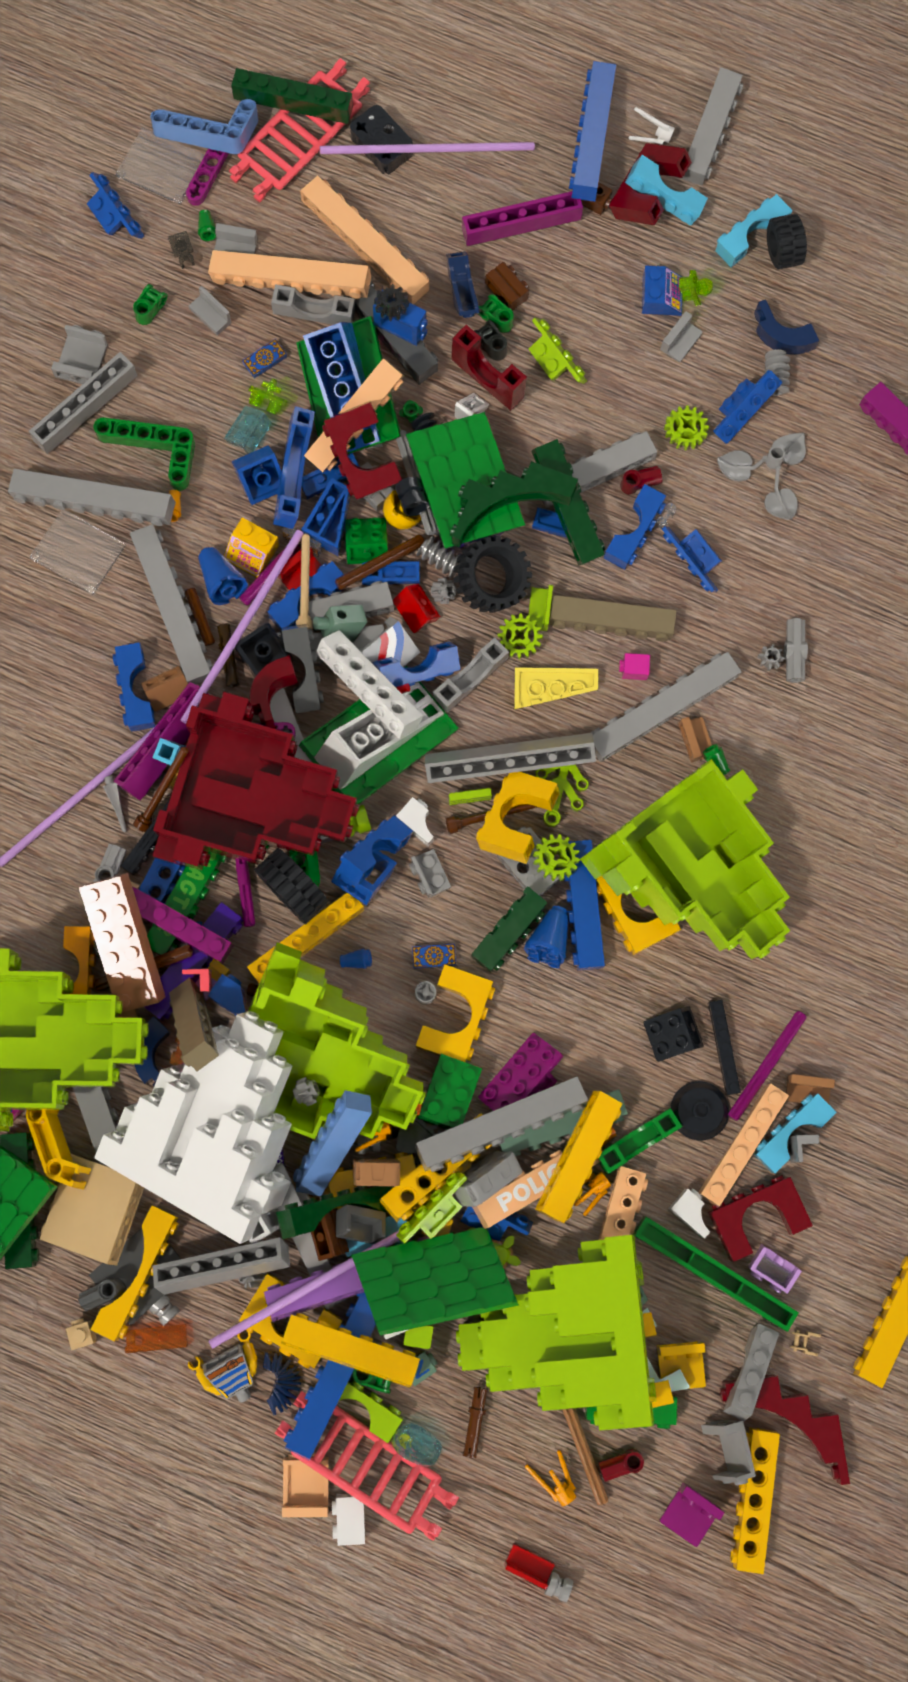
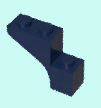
M466 251L446 254L454 307L459 316H463V318L473 317L475 313H479V306L472 283L468 254Z

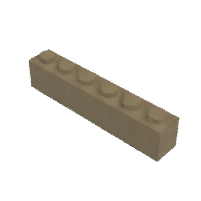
M553 595L549 625H553L557 629L571 627L576 631L594 630L598 634L611 632L615 633L616 636L622 637L635 635L638 639L651 637L656 638L657 641L665 642L671 640L674 635L676 610Z
M189 977L169 992L171 999L169 1003L173 1009L174 1026L178 1032L176 1036L180 1042L178 1046L182 1051L181 1059L186 1066H192L198 1072L218 1057L219 1054L204 993L200 991L197 984Z

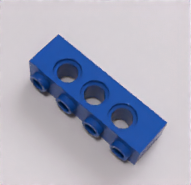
M154 859L139 890L151 896L153 889L160 888V896L154 899L165 904L176 885L178 877L181 876L186 866ZM163 870H171V875L169 878H161V872Z

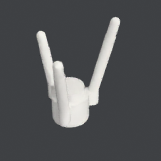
M637 107L634 108L645 119L658 126L655 136H658V139L629 136V140L657 143L659 145H663L664 142H670L674 127L662 123Z

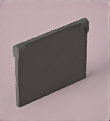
M142 1228L125 1242L117 1266L102 1263L88 1275L96 1285L104 1280L119 1278L125 1283L126 1290L131 1286L138 1274L143 1259L144 1235ZM169 1244L167 1251L163 1256H159L157 1263L162 1264L182 1258ZM151 1275L146 1283L149 1285L144 1297L140 1296L136 1304L139 1307L133 1318L130 1317L127 1322L130 1326L164 1295L154 1288V1280ZM110 1285V1292L113 1294L114 1289Z

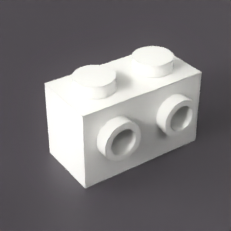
M336 1494V1501H332V1515H337V1524L333 1525V1539H337L338 1546L365 1544L364 1504L350 1494Z

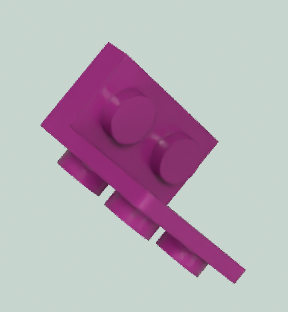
M683 1482L661 1516L660 1522L693 1546L698 1547L715 1518L721 1520L725 1512Z

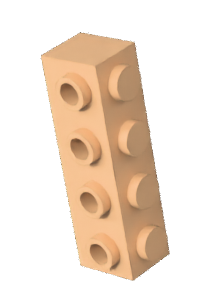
M623 1166L618 1168L598 1240H605V1237L633 1235L636 1227V1222L633 1221L635 1213L640 1212L642 1200H639L641 1191L645 1192L648 1184V1179H645L646 1173Z

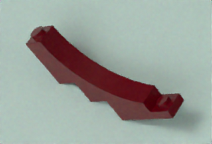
M775 1374L765 1375L755 1407L774 1412L793 1423L810 1441L820 1460L825 1464H834L831 1466L833 1479L840 1485L850 1484L839 1415L835 1412L811 1415L807 1394L781 1396L778 1376ZM736 1380L722 1382L723 1388H720L721 1401L725 1402V1405Z

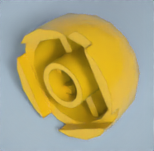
M394 490L384 501V516L387 522L397 529H411L422 520L421 516H406L400 503L401 500H399L397 492Z

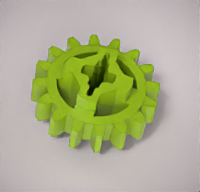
M686 405L685 410H682L679 406L677 413L672 410L670 417L667 416L666 418L667 424H665L664 430L667 432L665 437H671L670 444L676 442L677 449L681 445L684 446V450H687L688 446L695 449L696 443L701 445L703 439L707 437L706 432H708L709 426L705 424L708 419H702L703 412L696 413V407L693 410H689V406ZM674 423H675V427L677 428V431H676V432L674 431V427H673V424H674Z
M522 613L519 614V618L511 615L512 620L505 619L506 626L499 627L503 632L498 634V638L503 639L500 643L503 646L505 645V648L510 651L511 658L515 654H517L518 659H521L523 654H525L526 658H529L530 651L534 654L536 653L535 646L541 647V643L538 640L543 639V635L538 633L542 629L541 627H535L537 620L531 622L530 615L526 619L523 618ZM522 623V624H525V625H524V626H516L515 624ZM509 630L512 636L507 642L506 635ZM532 631L534 633L533 642H531V640L529 639V635ZM519 633L521 635L524 633V639L519 638L516 640V634ZM517 646H523L525 649L519 650L515 648Z
M551 834L548 840L542 838V845H536L535 848L538 851H535L533 856L538 859L533 864L540 866L537 872H545L544 878L551 875V880L554 881L556 876H558L560 881H562L564 874L570 877L572 875L571 871H576L577 866L575 864H578L580 859L575 856L579 854V850H573L576 844L575 842L569 844V837L562 840V836L559 834L554 839V836ZM556 854L559 855L557 861L553 859ZM543 858L546 859L547 866H546V864L544 863Z

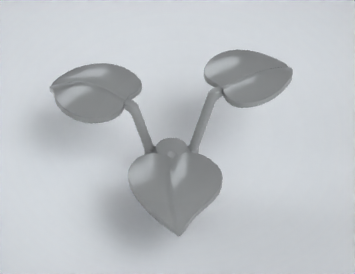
M794 433L778 438L774 441L768 455L763 456L754 466H751L752 458L744 451H731L717 458V463L722 473L729 479L738 482L748 480L751 475L750 470H755L763 462H766L770 469L776 470L775 492L767 494L764 501L766 510L771 515L786 520L792 519L795 516L798 506L797 498L790 489L785 488L779 491V473L783 461L788 465H795L804 459L806 453L804 433Z

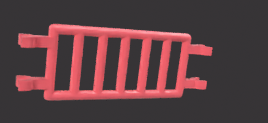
M340 58L327 74L323 71H318L307 83L317 85L320 81H323L331 89L348 92L335 82L347 72V69L344 68L346 62ZM365 77L359 81L357 87L351 92L353 108L350 120L362 108V103L359 99L370 91V88L367 87L370 82ZM280 109L250 139L244 150L238 154L241 161L229 170L232 174L230 178L237 183L251 167L265 179L253 189L255 193L254 198L261 202L273 186L278 190L283 189L320 151V146H325L346 124L336 122L331 126L322 118L306 115L326 132L318 140L288 115L290 111ZM282 120L313 145L307 153H304L274 127ZM268 133L300 159L293 167L261 141ZM254 147L259 149L286 172L280 180L248 155Z
M301 1391L293 1404L304 1409L308 1400L304 1399L306 1393ZM337 1405L332 1414L338 1418L314 1457H311L308 1461L291 1452L301 1462L404 1532L411 1534L416 1527L432 1541L438 1537L442 1530L440 1526L422 1517L432 1497L439 1500L449 1510L455 1506L459 1499L455 1494L447 1492L439 1486L442 1480L439 1474L405 1451L398 1449L392 1442L389 1441L387 1443L370 1432L368 1426ZM282 1421L275 1434L284 1439L289 1428L292 1429V1427L285 1421ZM344 1423H347L356 1431L334 1468L330 1470L321 1464V1461ZM365 1435L375 1443L353 1481L349 1483L340 1477V1474ZM384 1448L394 1456L373 1492L368 1496L358 1488L381 1449ZM402 1460L412 1467V1470L388 1509L377 1501ZM421 1473L430 1479L431 1482L407 1522L396 1514Z

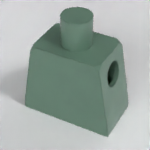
M362 605L332 606L324 617H314L313 619L314 629L321 630L323 638L340 630L352 643L367 623Z

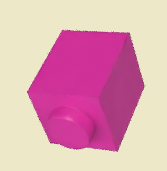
M625 653L623 660H619V672H622V679L647 680L649 676L650 655Z

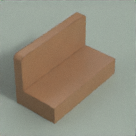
M177 666L141 683L156 712L173 704L188 683L180 667Z
M689 717L681 719L678 725L690 762L703 760V751L712 745L703 717L692 720Z
M795 1074L788 1075L786 1094L789 1097L786 1101L801 1103L808 1094L818 1093L829 1104L830 1089L834 1088L835 1080Z

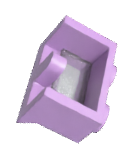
M763 1244L760 1245L759 1250L748 1266L752 1270L750 1273L752 1276L760 1281L763 1278L770 1282L769 1287L778 1293L784 1291L788 1294L802 1272L798 1267Z

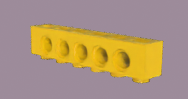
M346 893L280 943L301 951L302 957L362 913L364 906L359 900ZM275 946L247 966L258 983L262 979Z
M480 1113V1114H479L477 1117H475V1118H478V1117H480V1116H483V1114ZM492 1144L486 1146L485 1148L488 1150L492 1146ZM472 1153L464 1155V1159L458 1163L452 1164L450 1161L443 1164L447 1170L444 1174L432 1173L431 1170L425 1172L422 1164H420L400 1182V1186H395L381 1198L380 1203L396 1222L401 1219L406 1221L414 1213L413 1208L418 1204L422 1206L430 1200L429 1195L434 1190L441 1189L451 1174L458 1171L462 1172L464 1170L462 1166L468 1161L470 1164L473 1163L480 1154L472 1155ZM425 1178L430 1182V1186L422 1188L419 1186L418 1181ZM410 1193L413 1196V1201L406 1203L402 1200L401 1195Z
M749 1427V1433L746 1432L754 1470L761 1471L762 1478L758 1482H753L752 1478H749L748 1483L739 1485L741 1501L737 1502L736 1516H739L738 1525H735L733 1530V1539H736L735 1549L732 1548L730 1562L733 1563V1567L738 1571L764 1574L780 1434L772 1430ZM760 1447L764 1448V1456L760 1459H756V1449ZM753 1494H758V1503L755 1505H750V1496ZM755 1517L757 1520L756 1525L753 1528H747V1520ZM747 1541H753V1549L749 1552L744 1551V1544Z

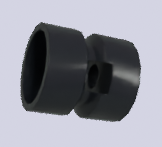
M407 477L396 484L395 489L406 516H417L428 509L429 503L426 494L422 492L423 486L418 477Z

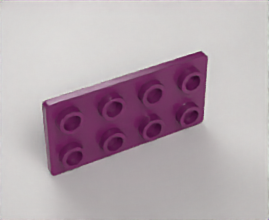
M532 1033L478 1096L479 1100L495 1111L553 1087L557 1080L550 1072L563 1058V1055L538 1035Z

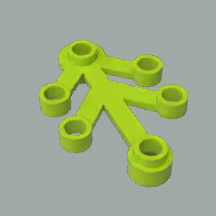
M576 764L536 770L535 777H539L538 772L543 771L545 776L539 778L546 780L548 774L560 769L559 776L551 780L558 784L560 795L552 811L547 810L543 817V821L548 827H555L560 822L561 816L558 809L563 790L571 802L570 806L573 811H580L583 808V800L578 798L567 780L569 771L576 781V789L580 792L587 790L589 783L587 779L583 778ZM584 782L586 787L580 788L578 783ZM575 801L580 802L581 806L579 808L574 807L573 803ZM554 816L555 822H549L548 817Z

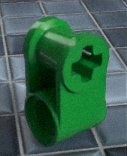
M147 284L133 305L136 321L141 325L150 324L159 310L165 305L168 294L154 289L152 284Z
M490 294L487 297L488 300L482 306H479L478 315L485 321L491 320L499 332L507 333L513 328V311L496 296Z
M353 1370V1378L356 1383L371 1387L380 1392L391 1393V1381L384 1380L382 1384V1378L371 1374L365 1379H360L356 1375L357 1370Z

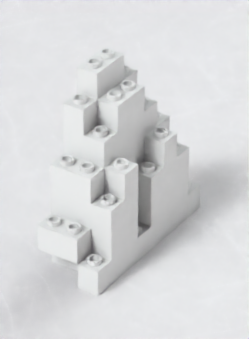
M252 1011L237 1014L231 1029L223 1025L213 1027L212 1030L219 1056L198 1072L192 1066H186L185 1063L161 1069L152 1093L141 1096L138 1103L124 1107L116 1130L103 1134L95 1159L239 1244L250 1240L260 1216L282 1206L291 1184L289 1180L285 1179L283 1174L273 1172L292 1125L285 1120L284 1116L274 1113L293 1065L286 1062L284 1057L275 1055L284 1031L278 1029V1026L273 1022L263 1021L259 1018L258 1014Z

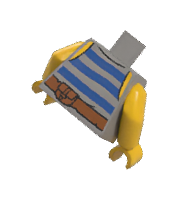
M248 1332L247 1339L244 1340L241 1339L240 1333L237 1334L239 1341L244 1344L243 1346L238 1344L204 1364L201 1357H195L198 1361L196 1368L192 1362H188L189 1369L196 1370V1376L206 1391L217 1396L222 1395L225 1399L236 1395L241 1403L251 1397L248 1387L254 1384L252 1377L255 1376L257 1370V1355L253 1343H250V1332Z

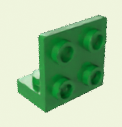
M386 518L346 519L347 564H362L388 551Z

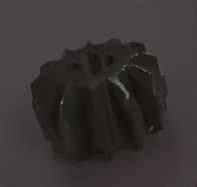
M392 284L391 288L388 289L384 285L383 291L378 290L377 297L374 299L376 312L381 313L382 319L388 316L390 322L393 317L399 320L401 318L400 314L406 315V308L409 307L407 292H403L401 286L395 289V285Z

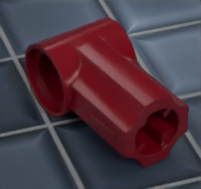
M658 466L638 471L628 470L624 473L620 488L622 492L629 495L642 489L644 484L649 487L662 484L661 470ZM626 480H632L635 484L631 485Z
M632 1448L625 1451V1453L599 1461L598 1463L606 1482L629 1473H638L644 1466V1459L637 1449ZM632 1455L639 1457V1463L635 1466H630L627 1463L628 1458Z

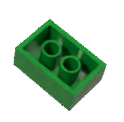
M441 1054L417 1119L448 1130L463 1124L482 1068Z

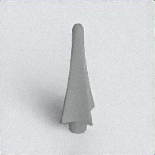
M107 776L104 778L106 785L103 788L114 808L122 831L126 832L127 827L122 811L119 786L113 782V776Z

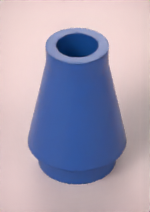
M365 948L345 955H340V965L342 968L367 969V967L372 966L370 949L365 950Z

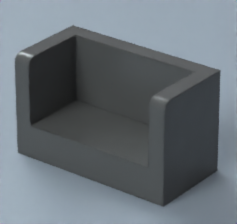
M345 1205L336 1211V1237L376 1244L386 1237V1212Z

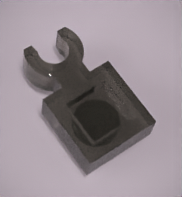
M187 231L168 236L174 257H179L180 267L182 269L185 268V260H190L192 266H194V257L190 254L194 251Z

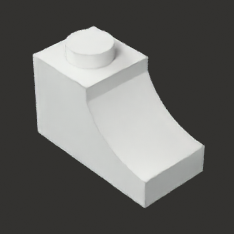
M412 797L396 817L413 830L412 834L429 847L434 841V836L427 829L425 822L426 817L429 815L428 806L421 799L416 800Z
M692 1188L691 1191L684 1189L668 1209L698 1236L705 1239L710 1233L704 1225L701 1216V1209L705 1203L701 1201L702 1196L695 1189Z

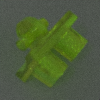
M690 270L689 277H679V290L682 292L683 301L693 300L695 306L701 305L699 295L707 296L713 291L712 281L708 278L699 280L696 270Z
M274 378L269 383L266 381L262 382L261 386L266 388V391L251 385L248 390L252 392L249 404L260 408L264 398L270 400L266 411L275 415L279 414L282 406L286 407L288 401L273 395L274 392L280 394L282 388L276 386L277 380Z

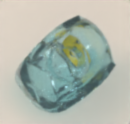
M413 1423L398 1428L391 1442L393 1448L400 1456L424 1467L434 1465L442 1450L441 1443L435 1436Z

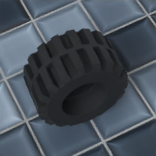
M797 214L774 217L768 222V252L773 265L778 270L799 266L805 262L807 253L806 233L803 223Z

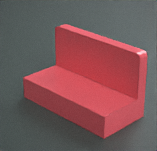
M182 970L184 975H200L201 992H210L212 990V970Z

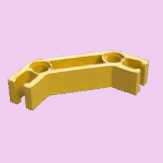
M26 1110V1119L45 1175L54 1181L84 1190L86 1181H74L72 1176L74 1173L80 1174V1172L90 1175L91 1168L73 1162L57 1116L59 1110Z

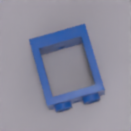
M382 289L373 305L374 325L417 346L420 340L423 341L428 332V329H426L428 323L426 310Z
M380 851L372 852L376 860L374 868L382 872L373 885L364 880L357 886L343 875L338 868L331 882L367 906L391 876L397 862Z

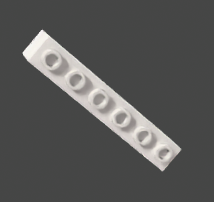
M340 630L321 639L316 654L398 739L418 728L423 715Z

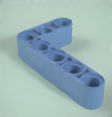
M244 99L238 104L228 124L161 109L153 111L150 115L153 133L159 138L230 154H239L244 150L258 123L256 102L251 99Z

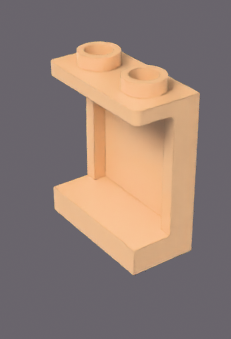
M291 1453L288 1454V1457L283 1459L282 1517H328L329 1480L301 1462ZM324 1457L321 1464L329 1468V1457Z

